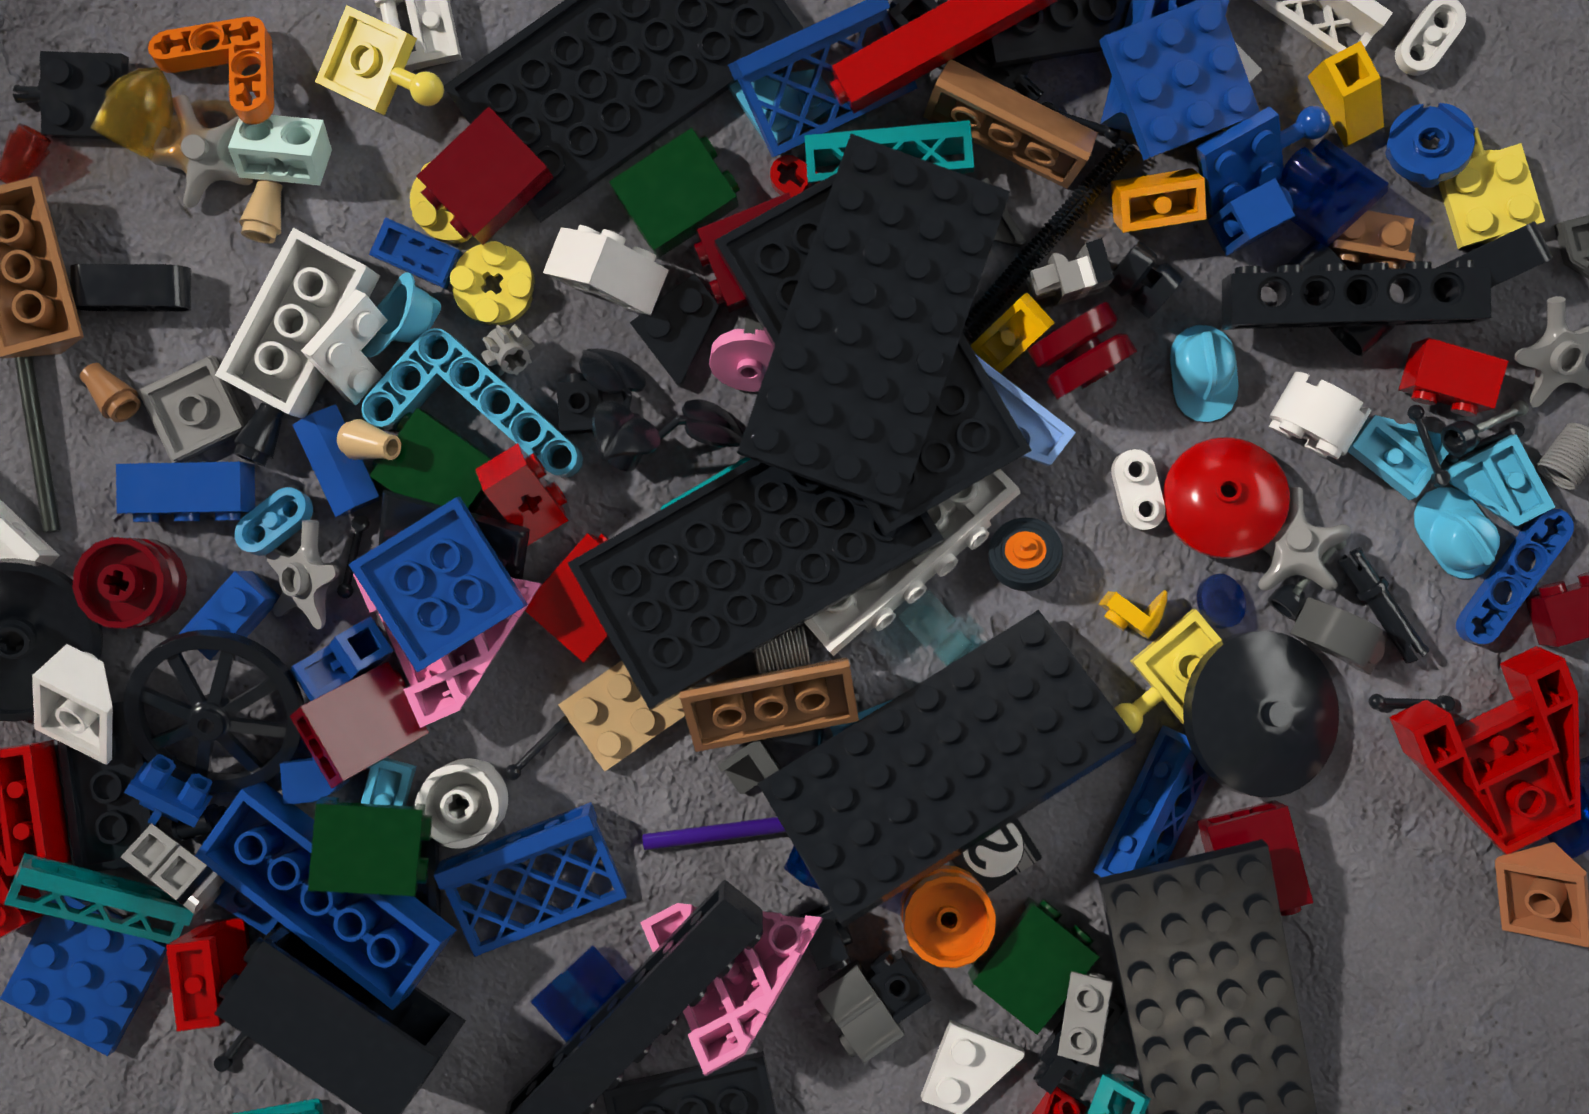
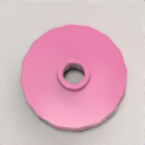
M735 329L720 335L712 343L709 366L712 374L723 384L737 390L758 392L774 347L764 330L755 329V334H744V329Z

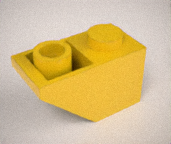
M1361 41L1323 60L1308 75L1324 109L1328 111L1331 122L1345 148L1384 127L1381 78Z

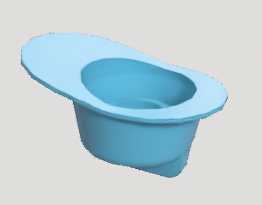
M405 272L402 274L392 290L377 306L388 321L361 350L366 357L371 358L382 352L392 341L414 343L423 332L432 327L441 311V303L424 290L415 286V279L412 273Z
M1196 325L1186 328L1175 338L1170 350L1173 394L1177 406L1185 416L1199 422H1212L1221 419L1231 411L1237 400L1239 384L1236 354L1231 340L1223 331L1209 325Z
M1438 487L1427 492L1417 502L1414 511V527L1420 539L1447 574L1459 579L1474 578L1483 574L1493 564L1500 547L1498 530L1469 496L1452 487Z

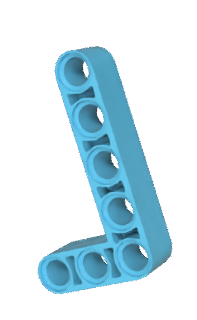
M432 328L423 332L362 402V414L368 423L384 430L393 431L396 430L399 422L408 412L414 413L416 408H420L445 380L516 444L518 443L528 455L534 453L546 471L558 477L567 478L574 476L582 467V452L569 438L559 432V429L497 376L459 340L442 329ZM446 340L448 352L443 358L434 359L432 347L436 342ZM470 367H477L479 379L473 386L465 387L462 382L464 371ZM418 370L421 376L419 385L413 390H407L405 386L407 374ZM499 394H507L510 399L509 408L502 414H495L492 409L494 398ZM390 400L393 405V413L390 418L381 421L378 416V408L384 401ZM529 421H538L541 427L540 435L534 441H525L522 435L524 425ZM559 448H568L572 455L570 464L566 468L556 469L552 461L553 454Z

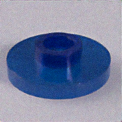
M1225 574L1209 576L1200 583L1196 599L1202 617L1210 625L1219 629H1226L1239 624L1246 612V599L1240 585L1233 578Z

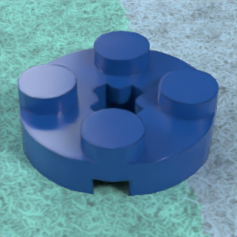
M1439 103L1438 107L1430 106L1423 108L1424 104H1419L1402 112L1391 126L1385 155L1392 168L1402 177L1417 182L1420 186L1426 188L1435 187L1440 182L1447 181L1462 172L1471 160L1475 146V129L1471 119L1459 108L1445 103ZM1436 137L1440 140L1437 149L1431 150L1422 147V138L1430 141Z

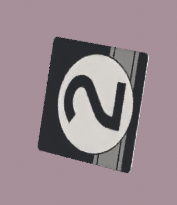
M1017 818L952 859V862L955 866L971 873L988 894L1039 861L1042 855Z

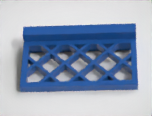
M864 0L728 65L734 80L738 79L771 157H776L805 143L804 135L826 133L918 88L914 80L854 114L848 104L845 103L841 106L836 97L834 99L815 91L822 69L833 73L832 65L825 62L832 44L837 42L851 48L850 55L864 48L861 44L868 27L879 23L884 36L895 31L886 10L891 8L888 0ZM855 33H858L855 42L846 39L847 37ZM822 50L819 59L809 56ZM800 59L816 66L809 88L789 80L794 62ZM785 67L782 77L773 73ZM766 77L780 83L773 105L758 100L751 82ZM786 86L806 94L799 116L779 108ZM813 97L833 105L827 122L821 125L805 119ZM839 108L848 111L836 117ZM763 109L770 111L768 119L766 118ZM776 114L797 122L791 139L779 145L771 130ZM803 125L812 128L811 130L803 134H800Z
M591 802L441 860L433 875L439 889L445 890L474 957L627 898L626 889L597 824V814ZM592 836L597 848L592 862L570 853L575 841ZM568 844L565 851L558 849ZM548 853L561 859L554 877L532 868L537 856ZM600 857L604 867L597 864ZM526 860H529V863H528L527 866L521 864V862H524V861H526ZM566 861L588 869L581 887L559 879ZM509 868L523 874L516 891L493 883L498 871ZM595 872L608 877L614 890L599 895L586 890L592 873ZM492 874L489 881L483 879V877ZM528 876L550 884L543 902L521 894ZM471 883L484 888L485 891L479 905L476 906L463 901L457 887ZM555 887L577 895L572 907L562 910L548 904ZM489 891L512 899L505 917L483 908ZM582 897L588 899L587 901L580 903ZM516 902L539 910L535 921L522 924L509 919ZM467 912L474 914L472 921ZM544 912L550 914L549 916L541 918ZM478 917L500 924L501 927L497 936L480 942L474 928ZM506 927L512 929L503 933Z

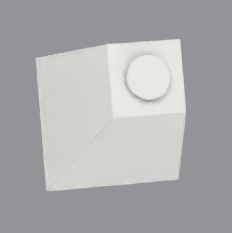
M66 644L32 675L34 729L107 765L112 760L113 707L104 663L93 654L82 652Z

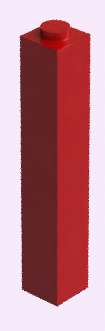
M948 0L832 65L835 80L830 82V86L839 104L842 106L848 103L854 114L1058 0Z

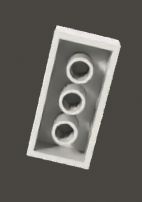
M293 228L215 376L289 415L303 419L311 409L326 378L301 350L356 289L370 297L380 275L364 264Z

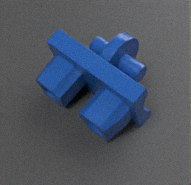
M157 754L149 763L144 762L124 793L139 800L140 805L154 811L148 823H152L155 826L161 816H164L176 823L179 820L194 828L213 797L209 795L212 780L200 774H191L185 783L171 776L176 765L173 760L161 754Z

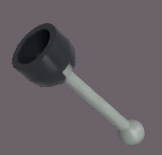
M1518 400L1512 404L1511 409L1478 425H1474L1466 420L1454 422L1442 429L1441 442L1448 453L1460 457L1472 451L1479 444V433L1513 416L1521 417L1526 415L1529 406L1525 401Z
M1346 540L1323 553L1321 558L1323 564L1329 560L1336 550H1341L1346 546ZM1303 576L1296 585L1284 584L1279 586L1268 598V602L1280 614L1294 620L1300 614L1306 602L1303 589L1311 579Z

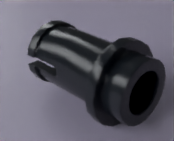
M217 804L208 805L194 828L179 820L177 823L172 821L171 827L175 839L184 842L188 839L210 834L227 808Z

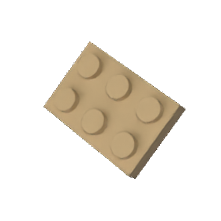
M622 660L558 704L604 772L685 716L680 694L650 710Z

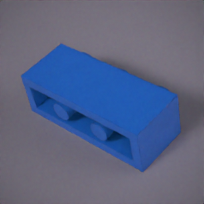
M245 462L116 464L117 514L133 515V522L140 523L159 522V515L174 514V522L200 521V514H215V521H240L241 513H249L255 508V464Z

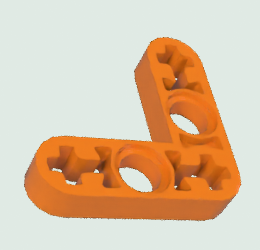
M241 17L165 30L153 36L149 41V54L157 66L167 73L229 64V100L238 117L244 123L259 124L272 115L274 110L273 46L271 36L259 18ZM213 39L219 40L218 45L213 49L201 50L206 42ZM253 64L261 65L255 74L249 76L242 75V72L248 66ZM249 92H254L257 98L252 101V96Z

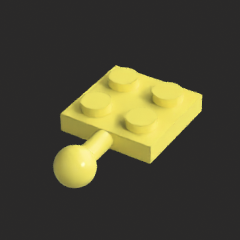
M346 5L315 80L316 83L382 115L386 114L397 85L410 90L412 98L422 106L437 104L444 94L443 83L434 73L420 72L414 74L405 70L417 40L416 37Z
M1191 609L1130 660L1151 686L1148 691L1132 704L1121 703L1114 707L1133 734L1142 727L1143 716L1162 700L1180 722L1184 724L1183 705L1191 674L1206 652L1222 641L1197 609Z

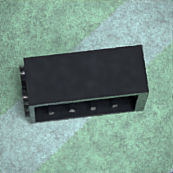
M281 925L278 930L273 928L264 939L258 938L251 945L243 957V960L248 964L240 975L235 973L223 986L218 996L224 1000L214 1013L361 1114H402L466 1021L417 987L393 1010L284 925Z

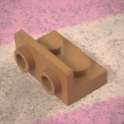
M1334 204L1328 208L1323 243L1346 266H1357L1359 263L1386 262L1389 263V269H1403L1404 264L1415 262L1416 254L1409 252L1414 218Z

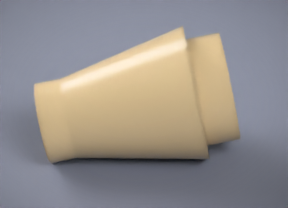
M257 180L256 188L239 221L242 226L241 234L246 238L261 243H274L276 235L281 234V192L283 186L280 183Z
M355 419L344 423L337 435L338 448L352 460H394L401 451V441L397 436L388 434L362 419Z

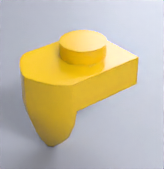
M1163 590L1144 612L1117 592L1108 591L1099 605L1107 610L1104 618L1122 631L1128 626L1136 633L1149 639L1162 619L1168 592Z

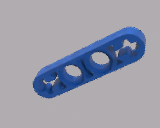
M1551 509L1525 524L1459 614L1456 620V629L1458 635L1464 641L1474 644H1488L1500 635L1571 538L1574 532V523L1572 517L1567 512L1561 509ZM1545 520H1556L1553 525L1554 529L1557 530L1556 534L1544 536L1548 531L1547 525L1544 524ZM1531 538H1532V539H1542V540H1541L1540 543H1537V542L1531 541ZM1526 548L1531 550L1536 557L1534 567L1527 572L1522 570L1517 562L1519 553ZM1502 581L1506 582L1512 590L1510 600L1503 605L1498 603L1493 596L1495 586ZM1490 609L1499 612L1498 615H1497V614H1487V613L1489 612ZM1473 618H1484L1481 623L1485 628L1484 633L1475 632L1473 634L1476 628L1471 623Z

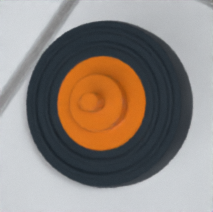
M1027 517L1013 519L1003 524L994 533L988 549L989 564L993 574L1005 586L1018 591L1037 590L1052 582L1059 573L1063 562L1062 542L1056 531L1041 520Z

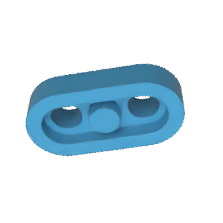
M285 487L277 490L237 523L234 534L237 545L242 550L253 555L262 556L269 554L302 529V520L311 519L313 514L311 499L305 493L295 488ZM297 505V512L291 517L290 511ZM265 530V537L259 542L258 536L261 531Z

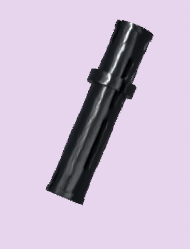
M1359 547L1349 552L1358 565L1357 567L1350 557L1348 558L1346 555H1343L1338 560V563L1343 567L1358 589L1355 594L1360 601H1366L1402 655L1404 662L1408 664L1419 660L1411 649L1410 644L1416 653L1424 657L1430 651L1428 646L1424 644L1387 589L1389 583L1386 578L1378 576L1365 556L1363 549Z

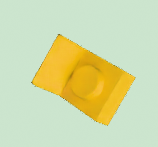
M1026 292L970 346L982 360L1001 373L1055 322Z

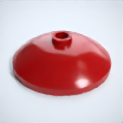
M1237 438L1209 439L1186 450L1170 468L1163 487V499L1166 509L1165 517L1174 534L1192 550L1220 559L1244 557L1265 547L1281 530L1288 515L1290 505L1288 482L1278 462L1261 447ZM1225 485L1233 486L1236 490V495L1233 497L1224 496L1221 492V487Z

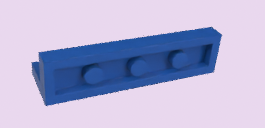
M1165 725L1162 726L1093 873L1100 877H1105L1168 862L1209 776L1199 763L1192 770L1196 758L1190 748L1186 735ZM1182 793V797L1179 801V804L1175 807V802L1178 796ZM1164 831L1165 833L1161 841L1157 844L1161 832Z

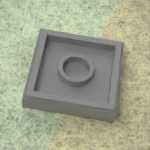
M210 355L138 390L172 463L185 462L237 437L247 424L229 383L215 376L220 367L215 356Z

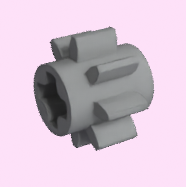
M514 324L510 329L497 325L487 337H483L482 340L485 342L487 350L483 351L480 356L494 370L497 376H502L504 372L515 374L516 376L528 364L532 363L528 351L535 346L518 325Z

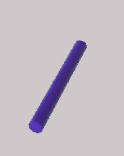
M778 817L643 834L644 850H653L784 833L786 831Z

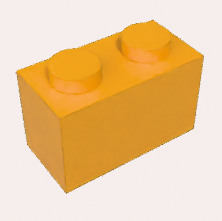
M1193 168L1111 181L1113 220L1123 233L1207 219L1205 178Z

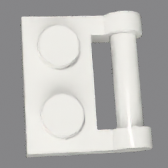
M374 0L375 6L381 10L383 22L400 30L401 26L396 6L401 2H406L412 34L417 40L415 42L416 51L411 52L405 70L413 72L416 69L462 60L450 0Z

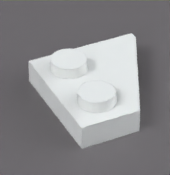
M949 1020L922 1090L921 1099L926 1103L952 1113L963 1114L1023 1059L1025 1051L1020 1046Z

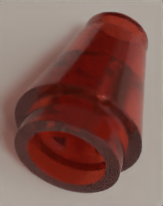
M21 123L18 124L15 130H9L0 160V180L7 184L27 179L50 154L48 147L51 140L41 135L39 131Z

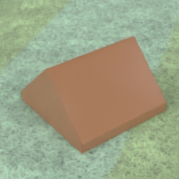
M1555 842L1496 858L1495 869L1502 930L1589 948L1587 872Z

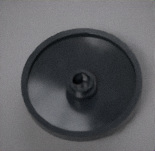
M0 559V721L16 722L34 719L32 675L66 644L82 652H89L98 660H100L102 653V625L90 620L78 606L72 589L73 580L53 567L31 560Z
M1242 632L1227 637L1215 644L1196 665L1185 692L1183 705L1184 727L1187 740L1196 760L1217 783L1243 795L1277 797L1292 793L1309 783L1326 764L1332 753L1338 733V698L1328 670L1308 646L1289 635L1279 632Z

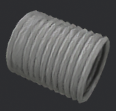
M1579 423L1567 424L1539 460V463H1537L1538 472L1548 481L1568 490L1577 489L1585 477H1587V474H1589V427Z
M802 625L793 628L753 651L758 674L811 664L805 630Z

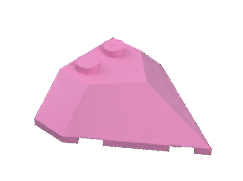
M353 574L369 612H378L361 583ZM511 578L527 604H529L542 583ZM527 606L418 673L379 613L410 684V687L403 690L420 728L462 709Z
M676 903L640 922L653 953L697 907H694L692 904ZM763 911V934L758 943L750 950L744 949L735 958L731 970L721 979L716 977L707 986L706 993L700 1002L694 1007L688 1006L683 1011L691 1033L687 1035L704 1075L707 1076L746 1054L823 921L822 917L783 916L782 913Z

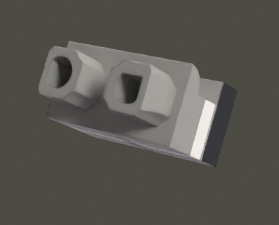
M1100 238L1085 243L1075 257V260L1070 262L1063 254L1053 253L1044 267L1031 270V277L1026 279V284L1030 296L1036 302L1053 297L1055 306L1102 292L1114 279L1103 239Z
M152 823L121 856L126 862L195 915L201 908L205 910L221 894L219 887L225 882L206 864Z

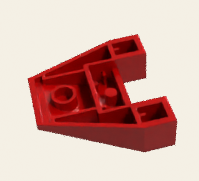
M1538 646L1500 663L1513 699L1456 726L1451 713L1428 700L1419 702L1389 717L1403 752L1504 854L1515 852L1581 819L1578 692L1565 658Z

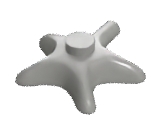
M178 95L172 98L171 101L181 124V136L170 146L151 150L148 157L155 165L174 167L186 173V189L183 196L184 205L187 208H193L197 205L204 191L215 181H231L244 186L253 183L254 179L238 177L228 149L239 117L237 116L221 126L205 128L196 119L187 95Z
M1551 297L1547 300V327L1544 335L1532 346L1522 348L1515 353V360L1519 364L1535 368L1534 383L1529 399L1532 407L1542 405L1549 395L1563 383L1571 382L1586 389L1589 388V370L1585 365L1586 356L1589 353V326L1574 331L1568 328L1566 324V299L1564 297Z
M1290 487V505L1286 520L1275 538L1262 548L1271 556L1272 563L1271 567L1260 579L1258 586L1261 590H1271L1284 579L1294 575H1301L1313 580L1326 590H1334L1338 584L1333 575L1324 566L1321 558L1323 553L1343 542L1351 535L1350 527L1346 524L1332 527H1316L1308 523L1304 514L1303 488Z
M302 520L301 546L297 553L289 556L274 549L265 555L267 562L278 574L282 588V594L274 604L273 613L276 617H280L298 607L306 614L314 628L321 629L326 622V591L331 581L339 576V569L336 565H326L321 560L318 549L319 521Z

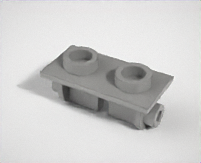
M1071 971L1057 1055L1099 1067L1113 985L1112 981L1105 980L1104 975L1095 972H1088V975Z

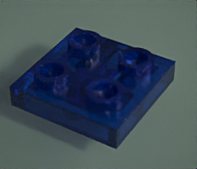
M1326 138L1312 150L1308 147H1303L1296 151L1285 164L1282 178L1277 181L1280 187L1283 186L1287 189L1293 200L1292 210L1295 216L1290 220L1326 247H1329L1388 192L1389 185L1387 181Z

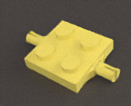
M1476 127L1474 128L1475 146L1468 165L1455 177L1438 184L1458 249L1477 243L1487 244L1534 221L1537 225L1545 222L1522 143L1500 150H1484L1478 132L1479 129Z

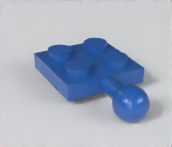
M1316 105L1306 107L1299 113L1295 124L1280 131L1279 114L1269 106L1198 145L1196 152L1199 173L1205 178L1206 210L1214 216L1230 201L1276 178L1277 182L1283 179L1282 149L1302 138L1315 140L1324 136L1331 124L1328 111Z

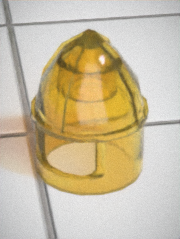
M158 67L139 68L118 78L105 92V99L90 127L102 136L149 160H152L156 152L154 144L162 128L170 129L174 111L171 87L163 71Z

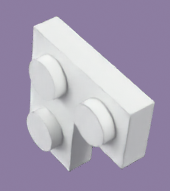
M356 289L305 345L301 352L346 401L356 406L382 377L381 373L361 350L388 320L365 293Z

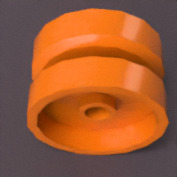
M942 865L907 887L901 897L900 916L910 946L921 959L937 967L958 968L973 963L987 951L995 935L996 914L984 887L971 873L957 866ZM946 912L954 913V916L952 918L948 916L942 917V915Z

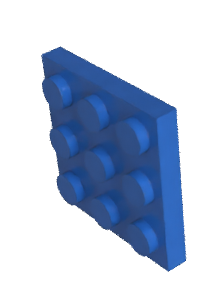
M1196 0L1105 35L1099 40L1144 161L1238 124L1260 112L1220 0Z
M461 497L454 498L348 564L417 673L528 605Z
M62 895L68 907L81 909L93 903ZM56 899L51 901V903L58 904ZM99 909L92 912L101 915ZM107 909L112 918L125 919ZM44 914L0 999L98 1052L109 1056L115 1052L167 954V944Z

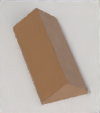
M954 60L948 61L940 74L923 114L924 118L934 123L970 120L972 142L1068 189L1088 161L1098 132Z
M35 176L0 185V358L62 354L84 338L43 184L41 178Z
M847 657L697 685L679 692L695 752L859 721L850 664Z

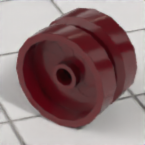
M1104 302L1085 312L1028 349L1038 368H1047L1062 359L1066 362V365L1053 372L1047 380V384L1057 400L1080 386L1084 389L1116 370L1115 365L1138 352L1129 336L1124 333L1116 334L1102 343L1098 339V337L1112 329L1118 321L1108 302Z
M111 537L96 542L81 555L74 569L72 589L78 606L90 620L109 628L148 627L167 620L179 609L186 595L187 575L182 560L171 547L154 539Z

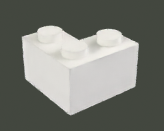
M579 225L578 230L560 228L543 273L573 289L597 294L626 310L651 316L669 270L654 262L656 259L655 254L636 246L633 249L625 246L626 238L606 229H603L602 233L587 226Z

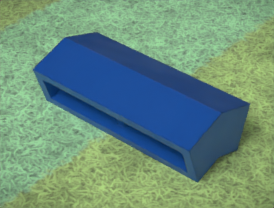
M336 404L311 413L292 425L335 517L350 515L363 507L378 502L379 494L363 460L349 459L338 448L337 435L345 422Z

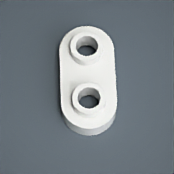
M1433 0L1420 13L1395 51L1396 63L1404 73L1419 76L1428 72L1440 61L1466 22L1465 9L1458 0ZM1434 18L1441 19L1444 27L1436 26ZM1411 50L1418 52L1420 61H1416L1411 57Z
M1137 449L1125 451L1115 458L1111 467L1112 479L1122 517L1126 524L1133 529H1152L1162 522L1166 510L1154 461L1144 451ZM1132 462L1139 464L1141 467V474L1138 477H1133L1129 473L1128 468ZM1142 502H1147L1151 506V513L1148 517H1144L1139 513V506Z

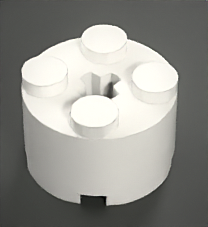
M1295 372L1269 416L1272 419L1269 428L1287 438L1294 436L1307 440L1304 447L1323 458L1330 456L1339 459L1340 455H1346L1369 416L1371 409L1361 408L1363 405L1361 400L1331 383L1321 380L1317 386L1306 383L1310 376L1309 374Z
M459 759L444 765L429 775L417 794L415 806L417 803L426 804L425 815H432L431 837L449 848H466L482 841L505 818L508 807V791L503 778L491 763L477 759ZM460 796L462 799H467L469 807L465 808L464 805L457 806L456 799Z

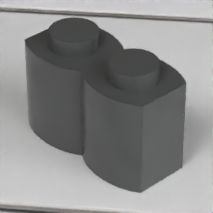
M855 960L817 987L819 1000L815 1002V1005L827 1023L834 1020L843 1033L838 1038L850 1057L858 1055L863 1063H865L905 1035L901 1022L898 1024L895 1022L892 1014L868 981L867 972L858 960Z

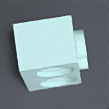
M271 115L267 120L259 124H247L239 118L228 146L239 178L318 186L321 185L332 152L323 120Z

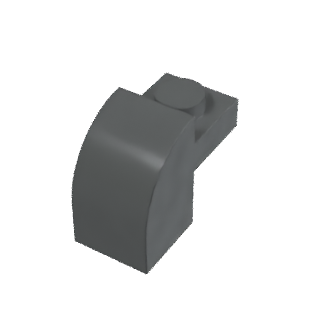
M1310 597L1307 598L1290 632L1291 635L1308 646L1336 656L1353 668L1371 675L1375 665L1382 659L1385 645L1389 639L1382 634L1383 630L1367 620Z

